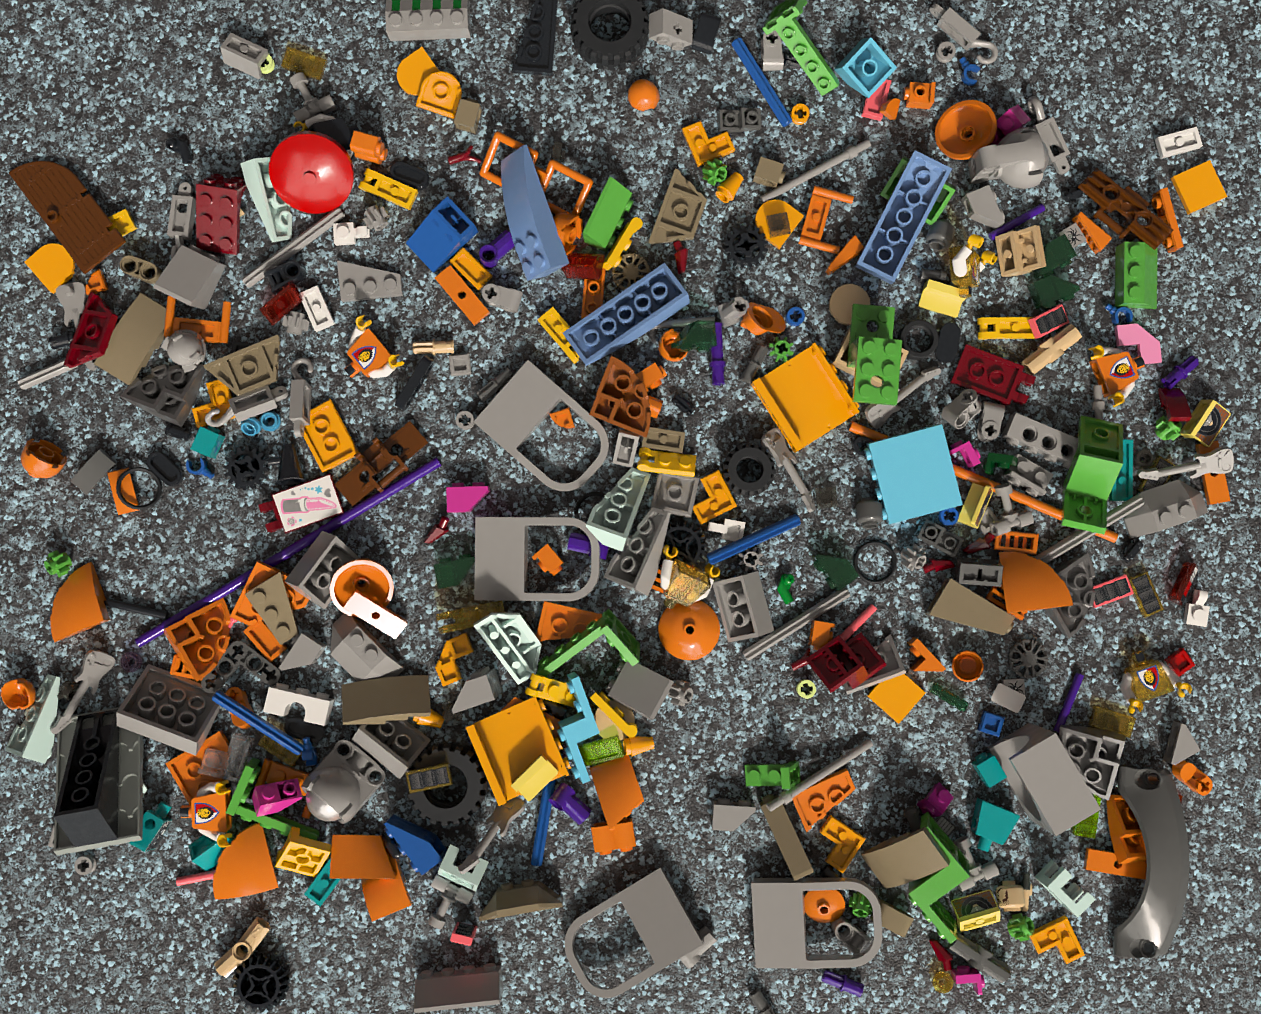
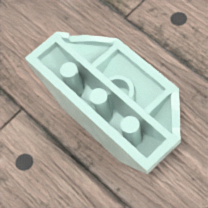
M490 613L474 623L476 630L518 685L529 679L531 673L536 674L542 644L520 613Z

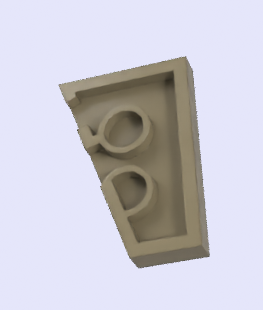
M282 570L245 593L280 645L299 634L293 608H291L289 594L283 580Z

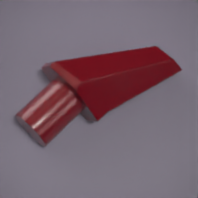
M679 240L674 242L673 245L677 252L674 256L678 274L681 275L686 271L688 248H684Z
M441 517L439 524H435L424 539V543H432L449 531L447 527L448 517Z
M988 532L983 539L979 537L963 549V552L970 555L990 549V543L995 536Z
M929 558V563L925 564L922 570L926 574L932 570L938 572L953 568L955 565L951 560Z
M929 939L938 961H942L944 971L952 970L950 960L953 959V955L938 940Z

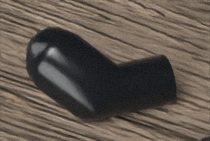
M177 138L166 140V147L179 153L183 164L193 162L189 146L186 142Z
M385 832L383 839L391 856L394 859L405 857L399 851L394 837L390 838Z

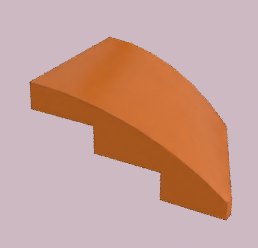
M624 755L589 768L610 831H613L617 823L624 817L627 818L634 808H637L645 801L629 755Z
M332 835L330 879H397V874L393 871L389 860L391 858L385 849L382 836Z
M387 848L386 851L391 858L389 861L393 871L397 874V879H361L366 906L372 921L413 904L405 885V877L399 865L400 859H394Z

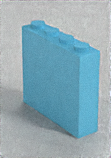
M942 424L866 443L867 448L864 449L867 461H871L872 468L869 471L872 481L876 480L877 488L874 489L876 498L881 500L883 520H886L888 524L963 505Z

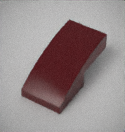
M1180 388L1158 389L1161 407H1165L1168 421H1189L1192 418L1189 404Z

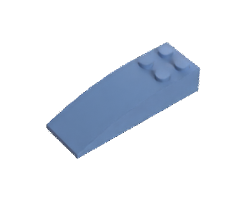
M523 145L501 161V182L509 229L527 281L546 277L569 264V261L558 235L557 227L527 145Z
M914 150L855 265L856 268L889 284L894 283L952 168Z
M663 263L564 331L563 335L587 366L639 338L690 303L689 295L668 266Z

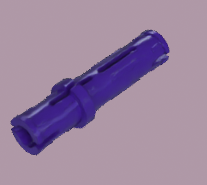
M715 322L709 324L711 348L709 367L712 369V385L720 386L725 385L724 367L726 362L723 358L722 323Z

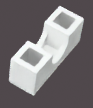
M276 683V686L269 687L263 712L285 716L289 714L292 703L298 702L305 708V722L322 726L329 724L334 699L329 698V694L317 692L314 695L304 688L288 689L289 685Z

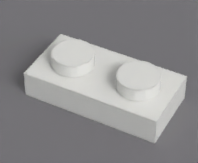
M1197 127L1160 136L1155 139L1160 159L1196 150L1203 146Z
M319 286L299 293L316 332L335 324Z

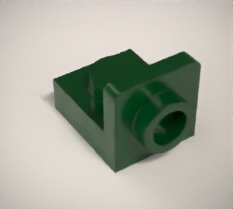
M988 452V458L984 459L983 469L986 474L994 476L996 464L998 468L1010 469V466L1017 467L1018 458L1013 455Z

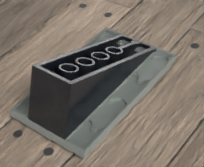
M120 707L73 715L71 717L72 722L58 733L54 813V853L57 856L142 840L144 741L142 735L117 726L116 712Z

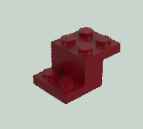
M861 632L846 643L838 635L805 659L830 693L846 682L852 689H855L886 666L885 661Z

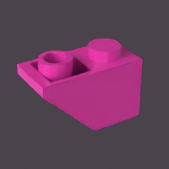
M1018 104L1010 108L997 120L996 135L990 145L998 146L999 142L1008 133L1022 128L1031 120Z
M475 482L469 487H464V483H452V487H446L447 512H471L490 492V487L485 486V482Z
M297 778L255 786L252 796L257 817L278 813L302 799Z

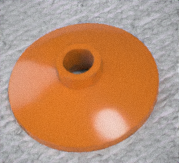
M838 890L807 891L804 896L805 913L814 921L820 923L833 922L839 919L845 910L844 897Z

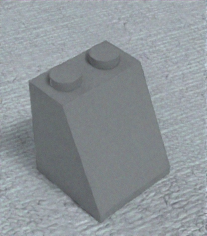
M190 244L189 247L181 245L153 288L189 306L206 310L226 265L219 262V257L210 253L208 256L201 254L202 249Z
M621 661L616 669V672L619 673L615 680L611 679L606 688L609 691L607 696L645 718L653 720L674 682L638 663L632 666L629 662Z

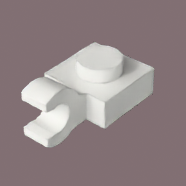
M354 222L333 223L334 244L336 246L356 244V238L370 237V229H367V226L355 227Z
M724 519L723 524L708 522L707 530L722 533L721 539L736 541L743 538L746 522Z
M1194 590L1192 604L1186 603L1183 623L1207 627L1210 609L1209 606H1204L1208 598L1207 591Z

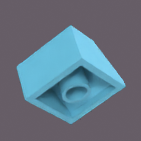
M869 37L861 39L834 70L847 85L866 98H869L897 67L877 43Z

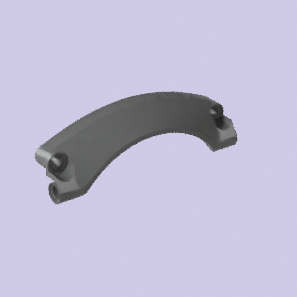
M1121 764L1118 767L1117 789L1131 808L1141 829L1146 849L1147 871L1144 890L1135 910L1123 924L1114 929L1113 955L1123 958H1154L1165 955L1168 952L1178 929L1186 901L1190 869L1186 823L1172 774L1168 769H1138V766Z

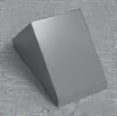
M619 430L612 463L631 468L640 435Z
M1173 721L1163 761L1176 765L1201 750L1186 724Z

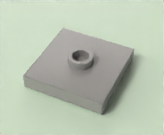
M658 473L651 508L655 507L673 515L691 518L699 477Z

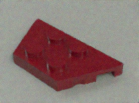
M93 292L89 294L63 365L66 367L74 368L103 356L115 329L118 316L99 295Z

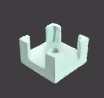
M450 844L439 867L438 875L476 892L489 862L479 858L480 862L475 866L472 873L468 871L465 874H461L458 871V866L454 865L459 848Z
M1051 859L1035 878L1067 910L1076 917H1079L1096 899L1089 892H1086L1075 903L1084 891L1074 882L1067 889L1063 887L1072 878V875L1063 867L1049 878L1059 868Z

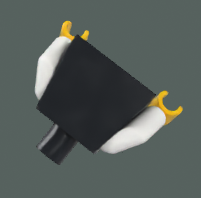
M324 114L305 120V123L300 121L294 123V128L298 126L303 127L301 131H315L333 138L341 144L349 157H352L353 152L350 149V142L354 130L359 131L355 124L347 127L344 119H335L333 116Z

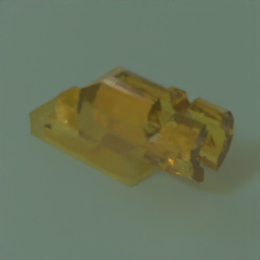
M496 601L436 614V621L448 618L455 619V623L439 627L438 631L440 634L475 628L474 623L490 613H505L503 602Z

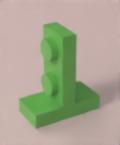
M790 761L787 764H746V786H782V789H791L801 782L799 761Z

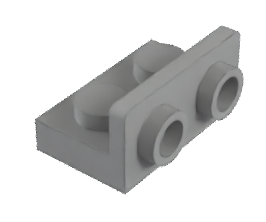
M1016 454L1015 457L1018 458L1017 467L1010 466V469H1007L1004 476L1009 478L1008 482L1018 487L1019 485L1026 488V492L1034 497L1045 495L1047 492L1045 489L1054 474L1020 454Z

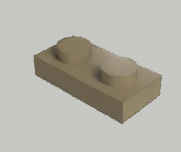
M650 427L647 438L643 437L642 447L682 453L685 432Z

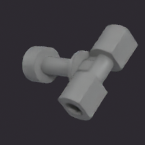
M297 73L290 78L293 88L299 89L305 100L303 108L293 112L297 121L305 123V120L321 112L326 115L337 109L330 95L319 100L316 97L312 98L306 86L308 80L304 73Z
M1011 483L994 487L996 496H1001L1005 513L1001 514L1002 519L990 523L992 535L999 536L1010 532L1014 526L1024 527L1034 523L1031 511L1019 513L1018 511H1013L1009 494L1013 493Z
M962 836L953 841L969 860L970 877L957 886L960 891L963 892L975 886L974 882L982 878L989 880L999 875L998 868L994 862L990 861L983 865L975 863L969 849L972 843L968 836Z
M438 873L431 887L442 892L441 897L443 900L437 912L431 913L427 922L434 928L442 929L446 922L444 915L450 903H455L458 900L468 905L475 892L464 886L458 887L450 883L451 880L438 875Z

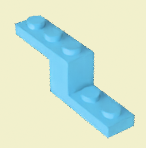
M575 672L567 674L569 681L566 682L570 694L575 696L576 700L573 701L577 714L559 721L560 729L557 730L561 742L565 741L567 748H564L567 759L573 762L574 766L571 767L575 779L579 778L584 784L591 780L577 743L600 732L580 678Z

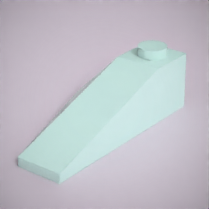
M271 157L255 158L241 163L246 186L271 241L290 240L292 238V214L290 213V206L278 196L272 186L269 176Z
M631 467L617 482V485L605 495L603 500L593 507L586 527L603 545L623 551L651 474Z
M47 674L36 692V702L24 712L26 718L22 725H16L5 751L44 764L50 758L55 736L50 731V727L56 722L60 677Z

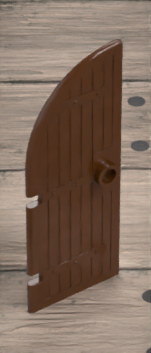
M32 161L8 172L84 274L88 273L126 243V240L117 228L111 231L108 230L113 223L90 193L83 197L82 194L87 191L86 187L67 167L51 161Z

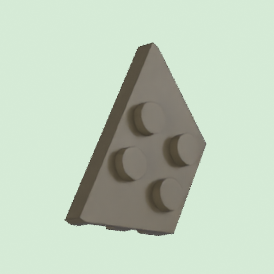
M676 168L650 236L649 244L693 240L707 203V199L703 194L698 192L695 186L690 181L688 182Z
M277 334L203 366L237 396L278 381L281 338Z

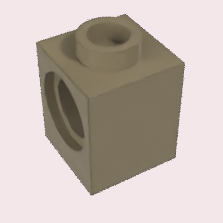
M471 98L466 100L460 99L454 119L456 129L476 134L482 113V108L478 101Z
M760 157L752 182L775 189L778 183L782 184L786 173L782 171L784 164Z

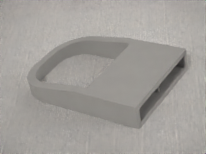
M529 360L526 361L473 421L542 483L556 491H574L585 485L602 466L608 455L609 442L603 426ZM560 402L566 404L597 432L601 441L600 453L596 460L580 478L570 483H558L551 480L518 451L522 444Z
M475 517L474 600H579L587 596L595 588L599 580L600 542L586 527L587 523L576 518ZM528 526H575L587 534L591 543V575L587 584L582 589L574 593H529L527 591Z
M661 867L574 920L567 930L564 946L567 959L581 985L589 993L597 997L611 998L624 993L702 946L704 941ZM622 902L654 964L616 987L603 988L594 984L587 976L576 955L574 940L577 931L583 924Z
M753 878L751 890L756 968H850L868 963L878 953L882 943L881 905L875 891L865 882L855 878H800L796 881L793 878ZM848 889L862 893L869 900L873 909L874 938L871 945L865 951L853 955L808 954L804 891Z

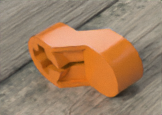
M231 687L226 691L225 694L253 712L245 691L238 687ZM230 712L235 726L241 729L251 727V725Z
M1183 760L1172 766L1173 775L1192 791L1205 796L1212 790L1213 783L1211 779L1192 763Z

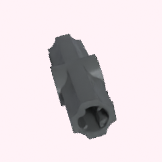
M957 932V940L948 944L949 949L966 959L967 963L980 972L984 971L1000 983L1007 981L1012 968L993 956L992 952L979 943L975 944Z

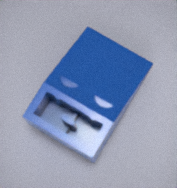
M447 196L429 213L406 244L435 273L478 233V230L474 223Z
M394 814L384 823L387 835L390 838L394 837L398 843L399 851L409 857L411 867L414 871L420 872L421 875L425 874L445 857L447 848L435 833Z

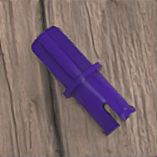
M1189 356L1180 365L1174 366L1173 371L1161 379V382L1165 383L1163 386L1167 389H1172L1181 379H1186L1188 373L1199 365L1198 358Z
M825 970L822 974L821 980L838 988L840 992L844 990L857 997H860L863 993L864 984L848 979L847 975L841 976L829 970Z

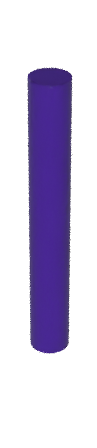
M1037 205L988 233V237L993 241L995 236L1007 233L1045 211L1044 205Z
M1079 673L1075 674L1053 729L1056 732L1060 731L1061 725H1065L1084 678Z

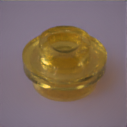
M941 971L933 976L932 985L937 992L948 993L953 988V978L949 973ZM941 979L946 980V982L943 985L939 984V981Z

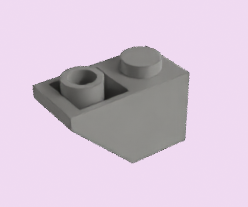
M989 185L967 193L961 199L970 219L993 229H997L1005 223L1004 213L1002 209H999L996 203V194Z
M307 632L301 633V635L298 634L291 643L293 645L289 652L286 651L281 657L279 669L287 670L314 664L327 645Z
M718 798L717 801H712V830L734 831L756 811L755 805L750 800L740 799L738 802H730V799Z

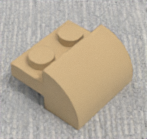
M1034 225L1019 231H1010L995 236L1002 277L1023 275L1033 272L1032 270L1046 267L1040 226Z

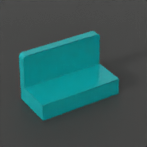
M205 835L188 845L191 861L205 871H209L218 864V858L225 848L219 847L216 841ZM227 838L228 843H231L234 840L232 838Z

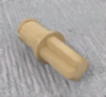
M432 339V341L413 342V353H433V356L436 353H454V341H435V339Z

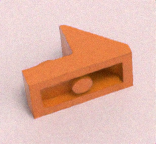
M913 637L907 642L911 646L910 652L916 658L921 657L910 670L936 672L946 670L918 638Z

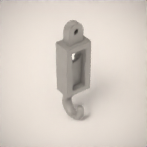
M936 3L929 9L931 14L939 20L937 26L966 51L969 48L976 47L991 50L992 55L989 58H983L980 54L977 55L976 58L980 63L991 64L997 59V46L992 42L979 40L978 37L981 33L952 8L949 7L945 11Z
M1031 96L1027 100L1028 109L1032 115L1036 114L1037 125L1032 128L1036 130V133L1040 135L1041 140L1048 148V165L1053 163L1056 172L1063 175L1070 169L1066 156L1070 154L1054 117L1046 120L1039 98ZM1051 145H1056L1059 155L1053 156L1050 149Z
M187 182L180 184L178 195H172L167 235L175 239V246H172L171 259L180 246H184V240H192L196 200L192 197L193 188ZM180 204H188L187 212H179Z
M304 357L296 359L291 365V373L295 380H291L289 419L294 423V434L296 437H303L305 425H310L312 387L300 376L297 368L301 364H307V371L312 373L313 363Z
M266 385L229 399L228 401L231 406L221 418L217 420L211 419L213 415L220 413V410L216 408L206 414L205 422L209 426L219 427L234 415L237 422H241L277 408L275 402L287 398V388L279 386L270 390L269 386Z

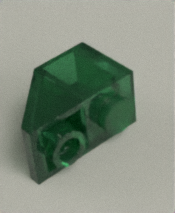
M1065 234L1043 247L1046 267L1035 270V280L1041 276L1045 279L1055 273L1053 269L1059 266L1063 269L1073 263L1071 259L1077 256Z
M1054 275L1027 286L1036 309L1044 307V310L1055 306L1058 300L1062 299L1063 302L1075 298L1074 294L1081 290L1079 286Z
M697 320L686 325L672 342L671 348L680 349L681 352L697 350V353L709 352L710 348L717 346L715 321Z
M471 553L459 555V560L451 561L450 557L439 559V564H434L438 589L461 585L474 567L475 557H471Z
M819 554L812 557L814 559V567L819 573L823 572L827 577L825 582L831 589L835 588L840 591L859 577L848 559Z

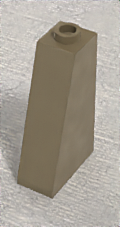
M951 578L944 580L925 612L929 616L999 635L1009 633L1014 626L1013 620L1015 619L1012 615Z
M769 794L762 798L759 805L794 881L814 871L783 804L771 812L767 809L766 804L779 797L778 794Z

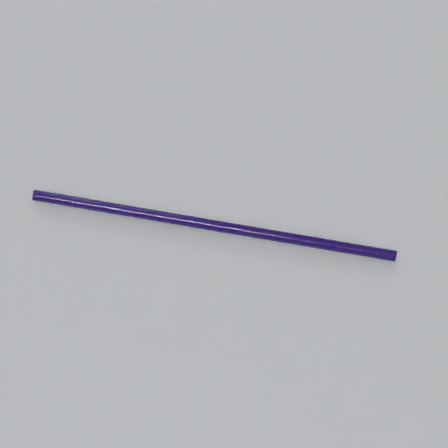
M435 457L384 488L382 493L377 492L263 561V563L275 567L313 544L322 531L327 533L333 532L442 466L441 462ZM253 568L135 638L136 644L139 647L144 646L162 635L165 628L245 585Z

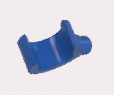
M962 57L959 60L964 70L961 74V80L965 85L973 86L977 80L970 79L967 76V72L978 73L980 67L970 64L965 57Z
M1110 303L1104 307L1112 314L1111 321L1114 325L1119 323V312H1123L1126 315L1127 324L1133 320V313L1127 307L1118 309Z
M200 457L201 468L198 471H194L192 461L187 460L186 469L191 474H202L209 479L214 477L215 474L207 468L208 464L204 458Z
M304 737L302 760H306V766L317 765L316 748L312 747L310 737Z

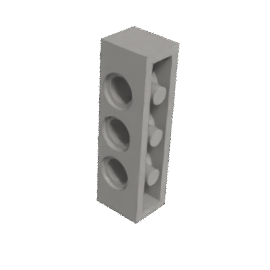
M1013 413L1009 416L1001 438L1006 439L1007 444L1016 447L1018 445L1023 446L1026 452L1035 455L1037 453L1042 454L1045 460L1054 463L1056 461L1061 462L1063 467L1067 469L1070 468L1078 448V438L1018 413ZM1024 430L1030 433L1029 440L1023 437ZM1043 438L1049 441L1048 448L1042 445ZM1062 446H1065L1068 449L1067 456H1064L1062 454Z

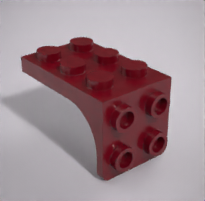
M214 173L196 184V247L206 251L232 255L239 254L240 204L242 195L247 188L244 178L231 177L230 179L224 178L222 174Z

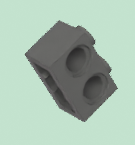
M957 557L955 578L959 584L1001 587L1003 565L999 560Z

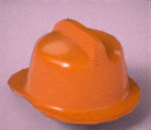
M753 302L749 303V308L740 323L741 327L748 329L754 335H761L767 331L781 333L786 328V323L779 312L773 308Z

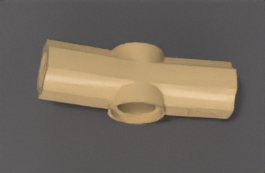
M1069 324L1054 337L1051 336L1040 344L1036 351L1021 362L1022 366H1025V372L1034 375L1048 363H1052L1063 355L1067 348L1082 338L1078 329Z
M256 917L240 940L214 963L216 971L226 978L242 962L248 959L271 929L269 923L264 919ZM241 945H245L248 948V952H243Z

